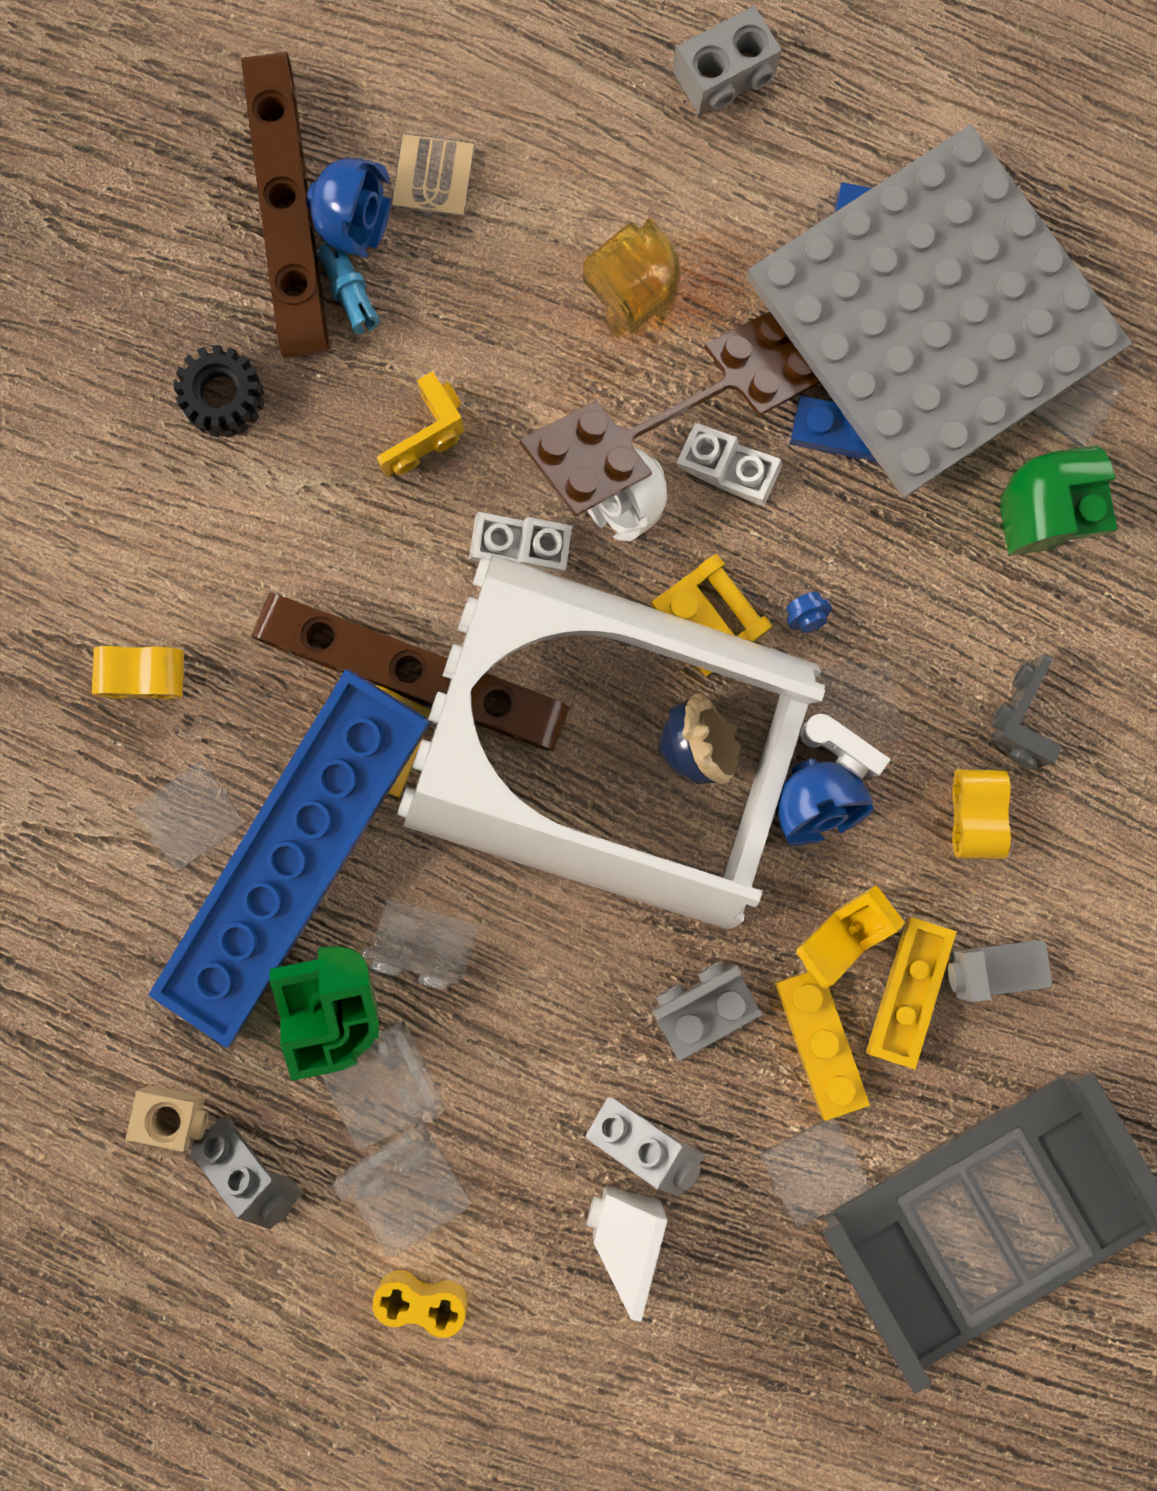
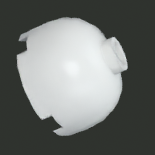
M636 447L634 449L653 472L652 475L587 510L601 529L606 526L607 521L614 530L618 531L612 537L619 541L630 542L651 528L660 519L667 502L666 480L661 465L657 460Z

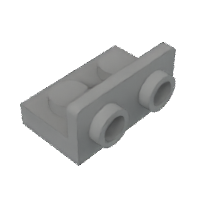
M719 961L699 972L697 975L701 981L684 990L680 983L656 996L659 1004L650 1010L678 1061L762 1016L741 976L742 972L738 965L731 964L726 967L723 961Z

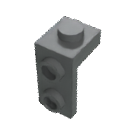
M1045 654L1032 660L1030 663L1025 661L1020 666L1012 681V686L1017 689L1010 703L1004 702L999 707L991 723V726L996 728L990 742L1009 751L1008 757L1010 760L1028 769H1035L1036 766L1040 768L1055 763L1063 747L1020 724L1053 660Z
M220 1118L191 1149L192 1157L238 1219L271 1229L290 1213L292 1205L303 1194V1191L293 1179L268 1170L228 1119Z

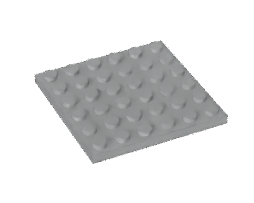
M972 124L750 267L745 276L904 499L1125 351L1132 344L1131 340Z

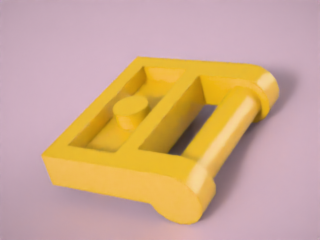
M717 553L705 560L694 571L658 596L650 604L652 608L735 636L698 588L705 581L709 580L746 628L737 637L755 642L773 628L765 616L760 618L724 571L725 563ZM698 667L702 674L705 676V678L713 673L712 671Z

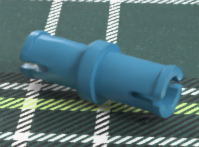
M324 243L318 248L316 255L331 282L330 292L334 300L341 302L355 334H364L362 323H365L368 332L374 330L380 324V318L365 292L367 284L363 275L355 271L346 252L334 248L335 252L332 253L330 246Z

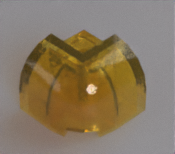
M651 217L640 228L633 222H630L583 261L582 281L607 307L605 325L616 338L627 330L630 334H633L654 315L663 323L674 309L681 279L679 257L669 237Z

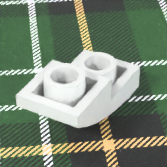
M694 423L676 463L679 468L697 478L761 506H765L782 468L781 459L739 445L737 437L698 423Z
M478 512L475 515L469 560L480 562L481 557L490 560L492 554L542 571L565 572L572 526L527 517L523 521Z

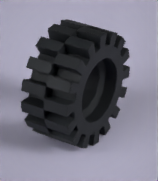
M212 345L213 353L208 354L205 347L197 349L200 355L198 359L194 360L190 354L184 359L188 365L186 370L178 367L176 375L180 382H174V391L178 395V397H175L176 401L189 421L203 433L207 430L211 436L219 437V433L223 432L226 437L235 436L233 429L238 427L243 433L249 429L246 424L249 419L255 423L259 418L256 409H263L264 400L261 397V394H264V389L260 378L249 360L243 354L240 357L235 349L228 347L227 352H224L221 345ZM220 376L232 379L237 387L236 395L232 402L223 407H212L204 402L203 390L210 380Z

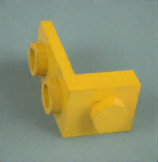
M433 371L418 379L417 383L421 397L437 422L377 456V461L386 477L393 473L403 475L411 471L420 463L419 458L433 450L442 452L449 449L459 441V435L464 433L462 418L457 411V408L462 406L451 384L447 381L441 385Z
M874 885L837 908L796 949V953L803 961L808 972L816 978L822 988L827 989L836 983L864 951L898 932L905 924V921L878 886Z

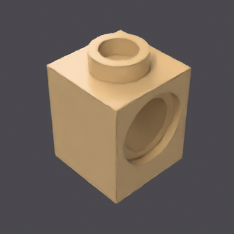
M151 1085L137 1090L125 1140L184 1152L195 1144L196 1139L201 1140L204 1136L209 1112L203 1110L205 1096ZM164 1107H171L178 1112L181 1122L177 1131L169 1130L163 1125L161 1113Z

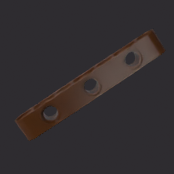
M288 52L242 57L247 112L280 352L283 359L329 353V338L319 262L316 255L317 247L311 210L307 205L309 187L289 54ZM272 116H282L278 121L267 122ZM282 201H294V203L288 208H277L278 204H280ZM304 285L307 287L305 292L299 296L287 295L294 286Z
M268 593L251 635L255 640L341 674L344 673L345 669H351L374 685L385 687L405 698L431 708L437 692L447 694L451 681L450 678L442 676L448 658L274 593ZM323 629L334 631V641L328 648L323 650L313 648V637L318 631ZM408 662H417L423 667L421 677L414 683H403L399 680V670ZM485 673L471 689V709L474 724L550 752L554 751L570 710L569 706L488 673ZM493 695H504L512 702L509 712L504 716L493 717L485 711L486 702Z

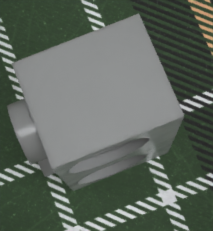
M754 5L676 46L673 73L698 115H701L712 108L714 110L723 109L737 95L750 88L758 90L771 82L776 75L782 50ZM750 52L754 54L755 57H746L741 53ZM711 72L715 74L717 77L708 78L703 76L701 73Z

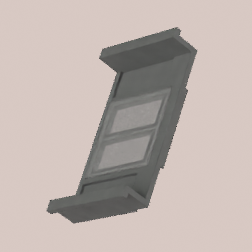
M1066 1072L1009 1107L1000 1109L885 1177L882 1182L824 1215L823 1219L828 1227L822 1230V1233L912 1392L916 1394L931 1385L924 1371L925 1367L1151 1231L1157 1234V1181L1094 1073L1089 1072L1080 1077Z

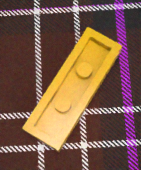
M907 916L868 1043L867 1054L916 1070L957 931Z
M808 971L774 982L821 1118L824 1121H828L870 1106L829 988H822L816 978Z

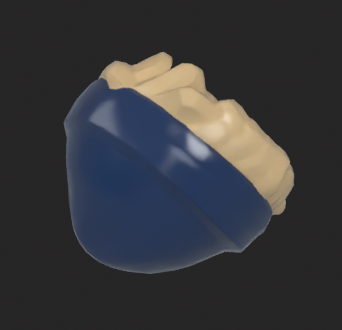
M696 693L689 700L683 701L671 708L669 718L659 741V752L670 769L678 775L690 779L695 784L716 782L724 784L733 777L738 764V753L740 752L741 745L734 740L738 727L727 723L716 712L713 702L705 694Z

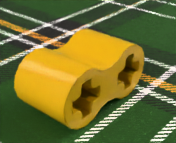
M99 646L94 648L92 696L110 699L149 698L172 700L183 698L184 650L171 647L133 648Z
M957 769L955 771L952 783L954 806L952 846L956 858L1005 860L1008 857L1011 844L1008 815L1011 787L1007 771Z
M395 1270L388 1273L381 1280L373 1297L372 1309L380 1323L388 1327L417 1324L437 1338H448L455 1335L464 1324L468 1309V1296L465 1289L459 1283L452 1280L425 1283L406 1270ZM393 1289L402 1291L403 1302L401 1307L392 1305L393 1298L391 1294ZM441 1300L451 1302V1311L448 1317L439 1315Z

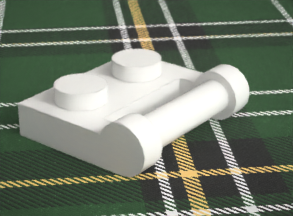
M826 714L814 715L800 729L799 737L805 746L809 748L824 747L838 757L835 761L836 763H840L862 779L864 776L867 779L879 776L891 760Z

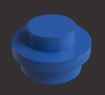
M819 592L804 594L794 599L786 607L789 615L787 624L791 630H801L803 633L815 631L826 624L828 621L827 616L831 613L832 606L829 600L822 599Z

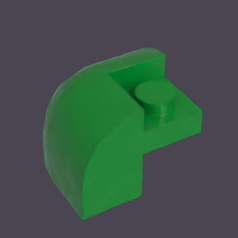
M1096 445L1046 453L1029 459L1010 476L1005 490L1001 494L1000 504L1008 556L1053 550L1064 541L1109 535L1118 530L1109 484L1116 478L1111 461L1105 450Z
M339 946L318 947V959L270 969L269 981L280 1016V1045L291 1081L338 1072L358 1065L357 1058L371 1047L375 1039H379L377 1002L364 957L349 948Z

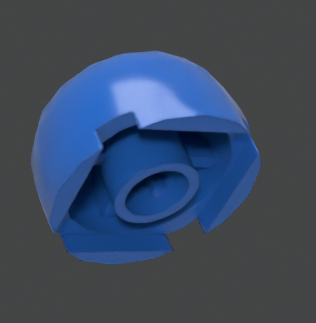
M347 157L329 164L318 176L316 182L311 184L307 194V205L311 210L312 221L316 231L329 246L364 258L369 256L365 251L368 246L377 248L387 227L391 207V199L383 197V183L391 185L390 176L384 165L362 158Z
M808 759L795 765L791 770L793 775L784 781L775 813L778 825L787 843L792 846H803L825 840L820 832L837 827L841 834L865 820L873 812L874 808L871 795L860 777L853 774L840 763H819L817 759Z

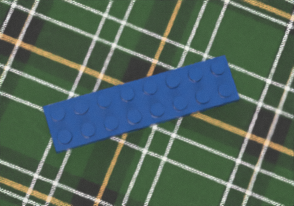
M345 669L148 996L224 1047L228 1048L234 1044L270 985V969L281 967L432 721L353 670Z

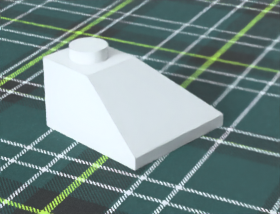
M605 1186L602 1199L593 1197L586 1226L594 1228V1245L631 1320L641 1322L667 1218L660 1200Z

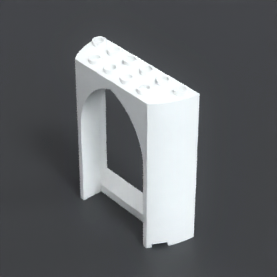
M492 554L490 560L481 557L472 584L481 587L478 599L468 597L458 626V631L466 633L462 647L453 644L442 675L451 679L447 694L437 692L428 720L432 721V724L436 725L431 742L422 739L412 767L421 771L415 790L406 787L397 815L406 818L403 827L718 927L732 929L744 921L743 913L746 904L756 907L760 902L763 891L752 887L753 880L808 704L821 702L824 696L825 685L815 682L821 673V669L813 662ZM596 636L625 642L780 694L724 877L722 878L570 829L553 822L526 805L500 779L482 749L474 726L471 709L472 687L492 666L523 647L557 637Z

